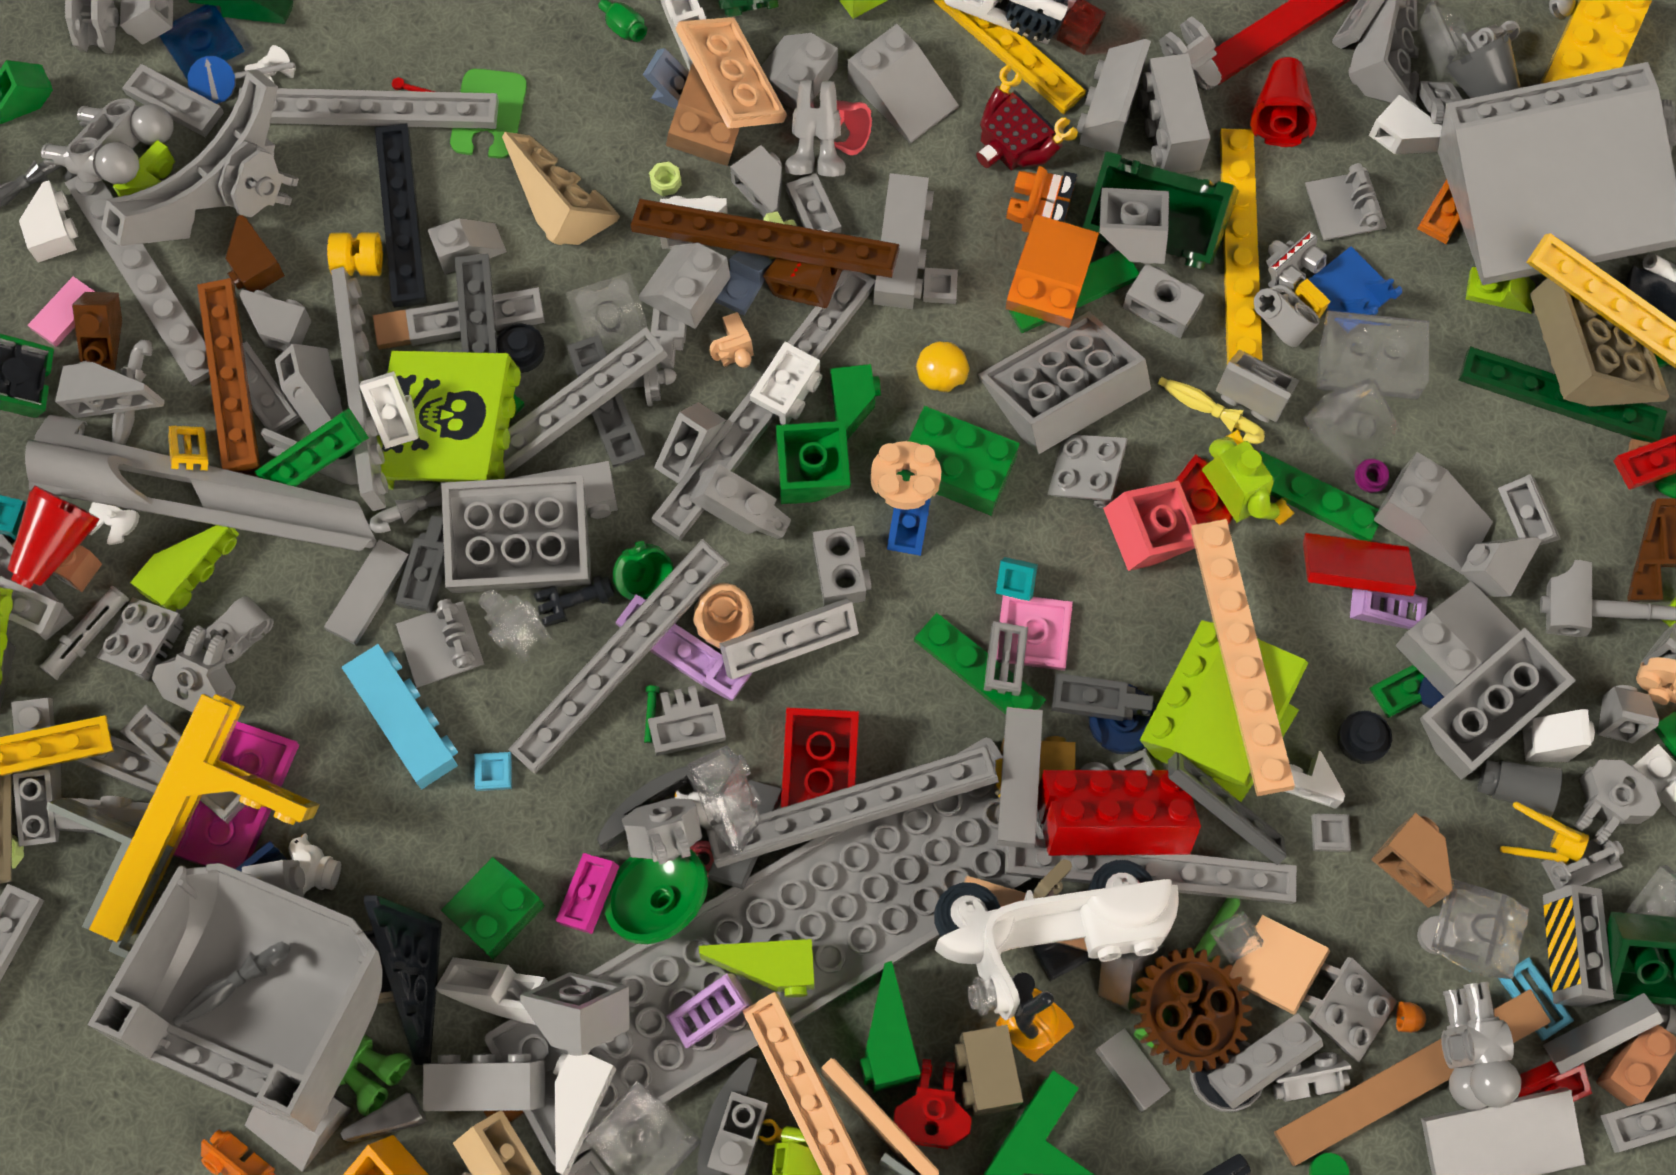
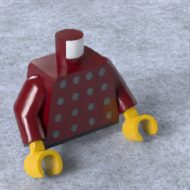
M1007 65L1000 71L1001 86H996L986 103L980 122L982 129L980 141L985 146L976 153V157L985 168L991 167L999 159L1011 171L1019 166L1027 168L1045 165L1063 146L1062 142L1064 140H1074L1077 137L1078 131L1075 127H1072L1064 134V128L1070 124L1068 118L1059 119L1054 128L1016 90L1010 93L1009 89L1011 87H1016L1021 83L1022 75L1020 72H1017L1015 78L1008 82L1007 75L1011 71V66Z

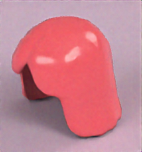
M837 100V110L840 113L841 125L843 122L845 123L850 135L845 142H834L835 148L850 156L857 155L865 148L872 127V112L865 103Z

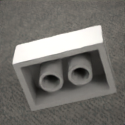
M1189 53L1150 58L1147 72H1144L1142 76V90L1138 91V104L1140 110H1146L1145 133L1148 138L1152 137L1154 146H1152L1151 150L1154 166L1159 165L1160 169L1176 173L1200 171L1210 141V134Z

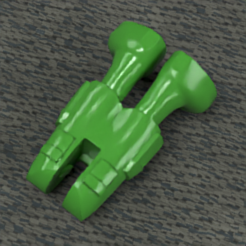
M364 1034L339 1086L347 1083L357 1097V1109L360 1114L366 1117L382 1106L387 1099L388 1091L359 1072L356 1068L357 1064L362 1063L388 1086H394L400 1082L411 1067L412 1060L404 1053L383 1055L372 1050V1039Z

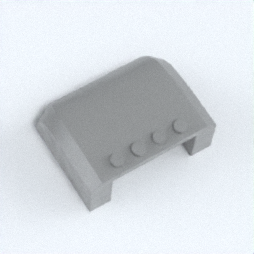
M221 863L207 864L206 867L189 869L181 866L174 873L87 1025L116 1044L146 1059L300 1128L315 1132L361 1043L376 1009L382 988L380 955L351 917ZM281 941L289 945L290 952L288 956L276 967L272 964L266 967V976L246 980L240 987H236L234 992L219 1007L196 1019L184 1022L179 1027L175 1025L173 1019L180 1014V1011L194 996L206 986L227 978L237 969L239 970L250 952L256 956L271 945Z

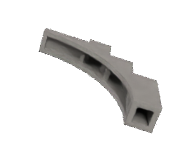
M259 70L247 71L240 96L229 118L207 147L180 171L157 185L131 195L107 199L101 229L119 246L190 238L196 209L227 206L223 202L218 183L228 153L244 141L259 145L273 154L274 157L275 144L266 137L270 128L278 86ZM235 168L232 171V178L237 177V171L239 168Z

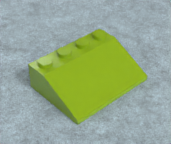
M1201 620L1147 724L1140 742L1160 762L1168 764V759L1178 752L1208 776L1247 787L1252 775L1215 626L1212 622ZM1257 638L1278 722H1280L1308 662L1301 657Z

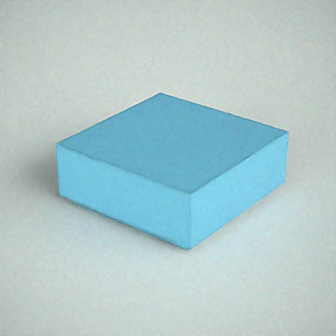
M511 752L475 754L476 791L512 789Z

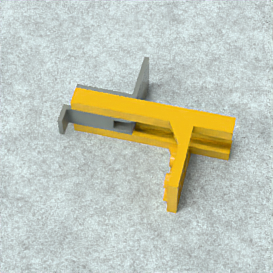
M201 694L138 828L71 798L48 802L47 810L122 843L82 925L83 928L113 940L108 950L109 952L126 958L133 945L128 942L131 936L136 934L202 794L235 792L241 795L239 799L241 803L255 809H260L261 806L275 810L273 815L275 818L294 825L295 822L301 823L314 818L320 804L220 760L223 750L244 709V705L219 694H214L213 698L209 695Z

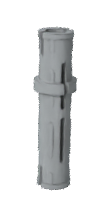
M111 586L107 593L87 612L67 636L62 635L59 639L61 643L39 667L52 678L58 680L59 676L78 656L82 658L85 655L84 649L116 615L120 608L129 601V598L116 587ZM105 607H108V610L100 617V619L92 626V628L90 630H86V628L100 614V612ZM80 635H82L83 638L73 647V649L65 656L64 659H61L60 657L64 654V652L73 644V642Z

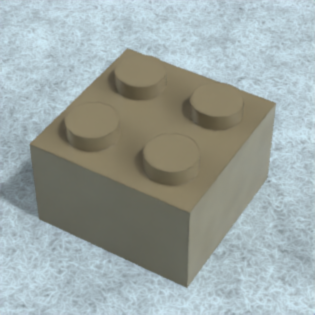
M1008 1025L962 1033L958 1044H955L953 1049V1057L956 1070L964 1071L965 1082H963V1086H960L964 1109L971 1108L972 1117L1017 1109L1023 1103Z

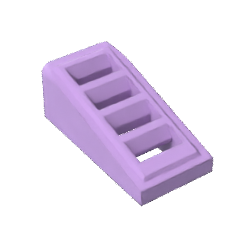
M1353 589L1350 618L1411 629L1426 616L1428 598L1416 594L1404 596ZM1381 598H1385L1384 612L1379 611ZM1395 600L1399 601L1398 616L1393 615ZM1408 603H1414L1413 613L1417 604L1416 621L1406 618Z
M726 973L666 1017L685 1048H689L743 1013L742 1010L753 1005V1002L735 974ZM726 988L735 1001V1004L732 1006L723 993V990ZM713 996L723 1010V1013L720 1015L709 1000ZM699 1005L702 1006L710 1019V1022L707 1024L696 1009ZM687 1013L698 1028L694 1033L683 1018Z

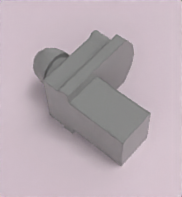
M655 365L624 389L644 387L647 406L650 407L653 406V401L661 400L660 384H672L676 380L677 375L670 368L658 371L657 365Z

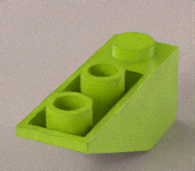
M219 525L207 529L154 554L130 583L139 593L156 605L174 612L177 609L181 610L190 602L192 598L191 592L197 584L205 582L213 574L214 564L221 555H227L234 549L237 543L236 537L239 533L235 528Z

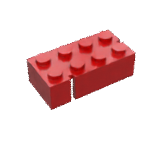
M1043 770L1038 787L1037 810L1040 822L1044 824L1042 831L1048 856L1190 855L1201 824L1192 796L1168 778V770H1152L1151 776H1147L1146 770Z

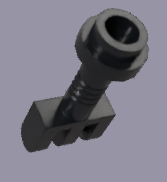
M601 575L593 577L594 585L560 596L559 589L556 586L536 592L534 594L536 602L550 599L549 602L538 606L539 614L554 612V614L542 618L543 627L568 621L565 609L585 603V601L588 602L599 598L602 604L609 602V598L615 596L609 577L602 578Z

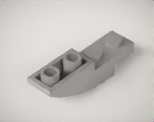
M53 698L11 702L14 734L55 726ZM61 763L14 773L13 784L19 847L58 842L60 831L56 829L55 813L47 810L46 806L49 801L62 798Z

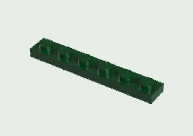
M1471 346L1466 352L1458 381L1636 440L1651 443L1660 440L1667 414L1666 410L1645 403L1586 406L1565 400L1560 393L1556 374Z

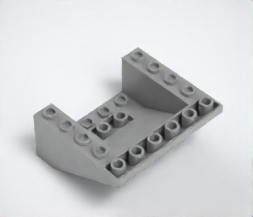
M1648 62L1446 103L1438 155L1482 285L1541 274L1526 262L1543 236L1549 233L1592 263L1676 247V177L1659 88Z

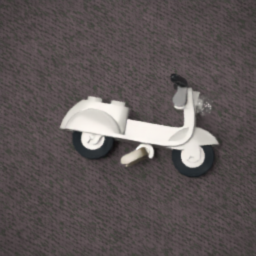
M1063 859L1038 883L1034 893L1029 890L1026 892L1023 901L1001 907L996 896L988 888L977 883L962 882L950 886L939 897L936 904L934 924L941 938L937 941L935 951L944 958L956 963L977 965L980 977H975L974 985L968 986L969 1003L972 1009H978L981 1016L987 1015L990 1010H994L1004 1020L1015 1017L1016 1024L1027 1038L1034 1039L1038 1035V1028L1033 1020L1036 1014L1053 1004L1054 997L1051 992L1044 991L1033 998L1034 978L1024 972L1010 977L1001 960V953L1015 948L1084 938L1089 958H1099L1102 962L1112 961L1121 957L1122 954L1133 952L1137 956L1153 954L1167 937L1176 919L1179 905L1178 885H1172L1170 879L1153 881L1150 874L1141 865L1129 860H1114L1105 863L1094 873L1088 887L1089 891L1059 895L1063 889L1061 880L1072 868L1071 862Z

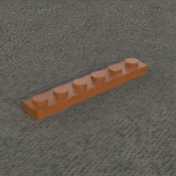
M231 278L197 284L222 469L240 472L259 468L260 460L234 282Z

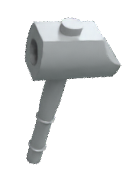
M1574 560L1566 573L1552 577L1547 584L1546 596H1541L1540 613H1546L1547 634L1585 637L1592 629V617L1676 621V606L1592 599V562Z

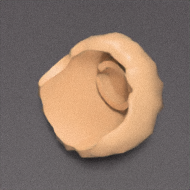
M729 583L712 584L700 595L698 602L694 606L693 622L697 628L698 635L704 638L707 643L717 648H720L719 643L754 630V615L750 600L746 593L736 585Z

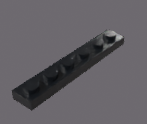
M407 123L375 127L391 301L394 308L426 304L427 295L410 130Z

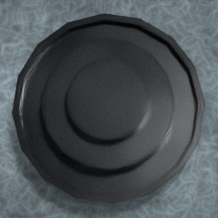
M523 323L512 324L503 329L497 336L498 353H508L517 367H519L520 373L530 372L543 361L546 352L544 339L533 326Z
M1357 711L1350 714L1340 725L1337 733L1338 745L1342 753L1351 761L1360 764H1372L1380 760L1389 751L1392 743V731L1387 721L1379 714L1371 711Z

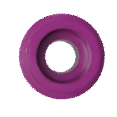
M1367 459L1356 467L1355 481L1363 491L1377 493L1387 486L1389 470L1383 462L1376 459ZM1367 472H1372L1375 475V482L1368 479Z

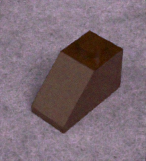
M239 215L236 218L225 258L232 269L227 275L232 279L238 291L245 288V290L254 293L256 290H263L285 275L275 257L246 217Z

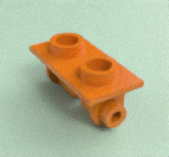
M217 1130L210 1138L212 1145L205 1139L201 1142V1157H203L201 1161L215 1175H218L220 1172L223 1175H276L273 1173L275 1168L255 1152L245 1162L241 1161L240 1158L248 1151V1147L229 1131Z

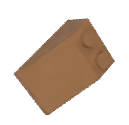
M692 63L668 132L666 146L728 166L740 127L727 128L697 69Z

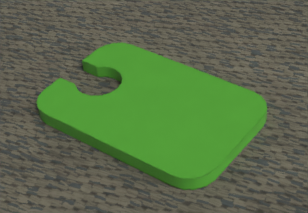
M471 69L465 73L460 90L461 93H497L499 99L496 129L452 128L450 145L456 153L473 155L474 145L472 139L474 135L480 131H488L494 136V142L489 147L488 157L501 159L510 156L502 136L504 132L518 134L527 89V82L521 74L487 69Z

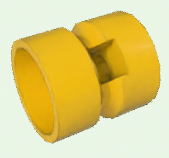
M360 232L356 238L351 233L329 234L327 256L330 273L333 269L344 267L350 276L355 271H358L361 276H380L382 274L383 246L378 232Z

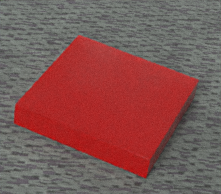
M1195 454L1175 481L1180 482L1197 524L1227 519L1229 525L1233 517L1202 471L1208 462Z

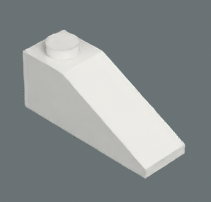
M562 1053L553 1072L557 1076L555 1081L556 1172L561 1175L569 1174L616 1072V1068L612 1064L589 1054L573 1056Z

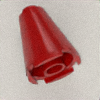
M1283 57L1276 60L1271 67L1251 114L1250 126L1252 133L1256 137L1258 134L1265 138L1264 143L1267 145L1293 147L1301 144L1303 138L1308 135L1310 138L1314 134L1317 116L1302 62L1293 57Z
M34 485L29 492L7 569L14 573L11 580L29 589L34 584L42 586L92 532L100 519L88 511L61 499L59 496Z

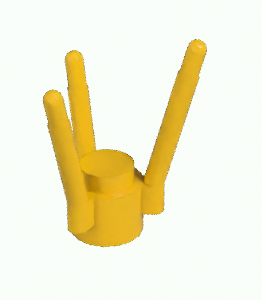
M1519 802L1513 803L1515 809L1556 831L1550 846L1556 849V853L1501 846L1500 852L1555 862L1562 861L1567 864L1569 859L1576 862L1581 859L1587 847L1589 835L1565 826L1552 817L1540 814Z

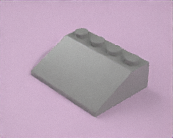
M1089 311L1072 320L1070 328L1062 326L978 374L979 379L1016 432L1038 455L1151 390L1146 359Z
M583 474L441 483L445 588L451 593L592 585Z

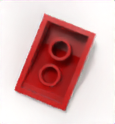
M786 707L781 808L856 785L859 711Z

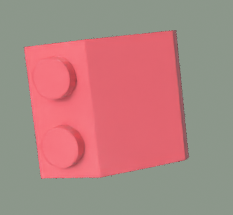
M1179 481L1126 491L1103 508L1128 571L1164 562L1195 548L1191 527L1192 525H1197Z

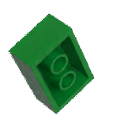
M927 406L923 407L908 442L928 445L934 450L935 457L941 466V481L939 490L936 493L937 495L992 516L1017 458L1019 442ZM902 470L897 473V475H902L903 481H909L910 476L915 475L910 470Z

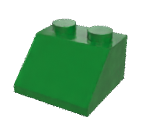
M845 421L776 425L781 504L817 502L851 487Z
M492 857L441 911L494 960L545 905L518 877Z

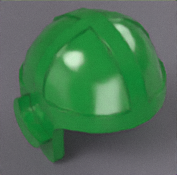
M638 541L635 542V547L626 549L618 557L613 569V582L619 593L626 599L632 601L637 594L646 600L674 570L673 562L659 546Z

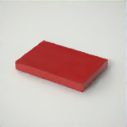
M1305 533L1303 549L1307 581L1309 583L1404 596L1414 595L1416 582L1408 546Z

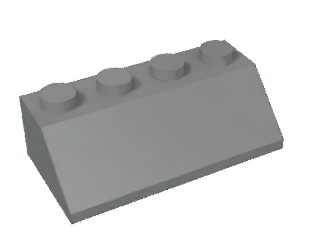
M1524 627L1426 712L1420 720L1436 754L1462 780L1576 680Z

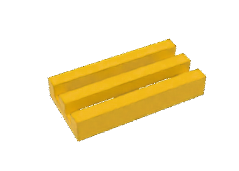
M169 426L168 438L171 469H179V463H185L186 470H193V464H200V470H208L205 428ZM177 434L183 435L184 454H179ZM191 435H197L199 454H192Z

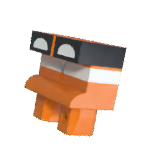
M1041 166L1038 167L1037 174L1019 171L1014 192L1028 195L1030 198L1029 201H1024L1011 197L1006 219L1023 224L1021 231L1027 233L1030 231L1035 214L1065 222L1077 174L1064 171V175L1060 176L1047 173V170Z

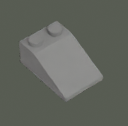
M898 24L848 59L847 80L910 144L959 107L918 44Z
M1418 452L1401 470L1374 517V521L1459 573H1461L1460 571L1467 560L1468 553L1475 544L1482 543L1493 523L1447 469Z
M1470 581L1408 630L1396 644V647L1445 697L1518 634L1520 630Z

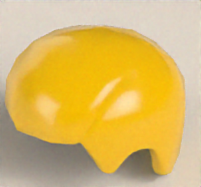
M938 341L925 347L921 351L916 364L920 382L928 389L940 392H950L954 387L963 385L967 380L970 370L965 353L951 342Z

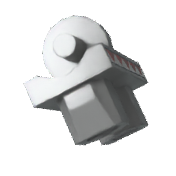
M1309 231L1296 243L1289 240L1284 244L1281 241L1275 240L1269 245L1268 252L1271 257L1266 260V263L1269 266L1268 271L1272 279L1268 283L1270 288L1283 284L1290 287L1295 293L1299 284L1306 277V274L1300 271L1303 267L1313 273H1318L1325 267L1327 255L1316 246L1317 236Z

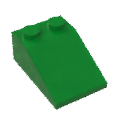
M892 961L884 963L865 1050V1058H861V1063H859L864 1085L872 1084L873 1092L917 1082L920 1076Z

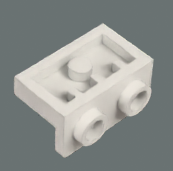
M784 342L750 394V401L780 416V424L782 425L789 424L792 418L796 420L804 409L805 401L803 400L809 391L814 393L822 380L820 360Z

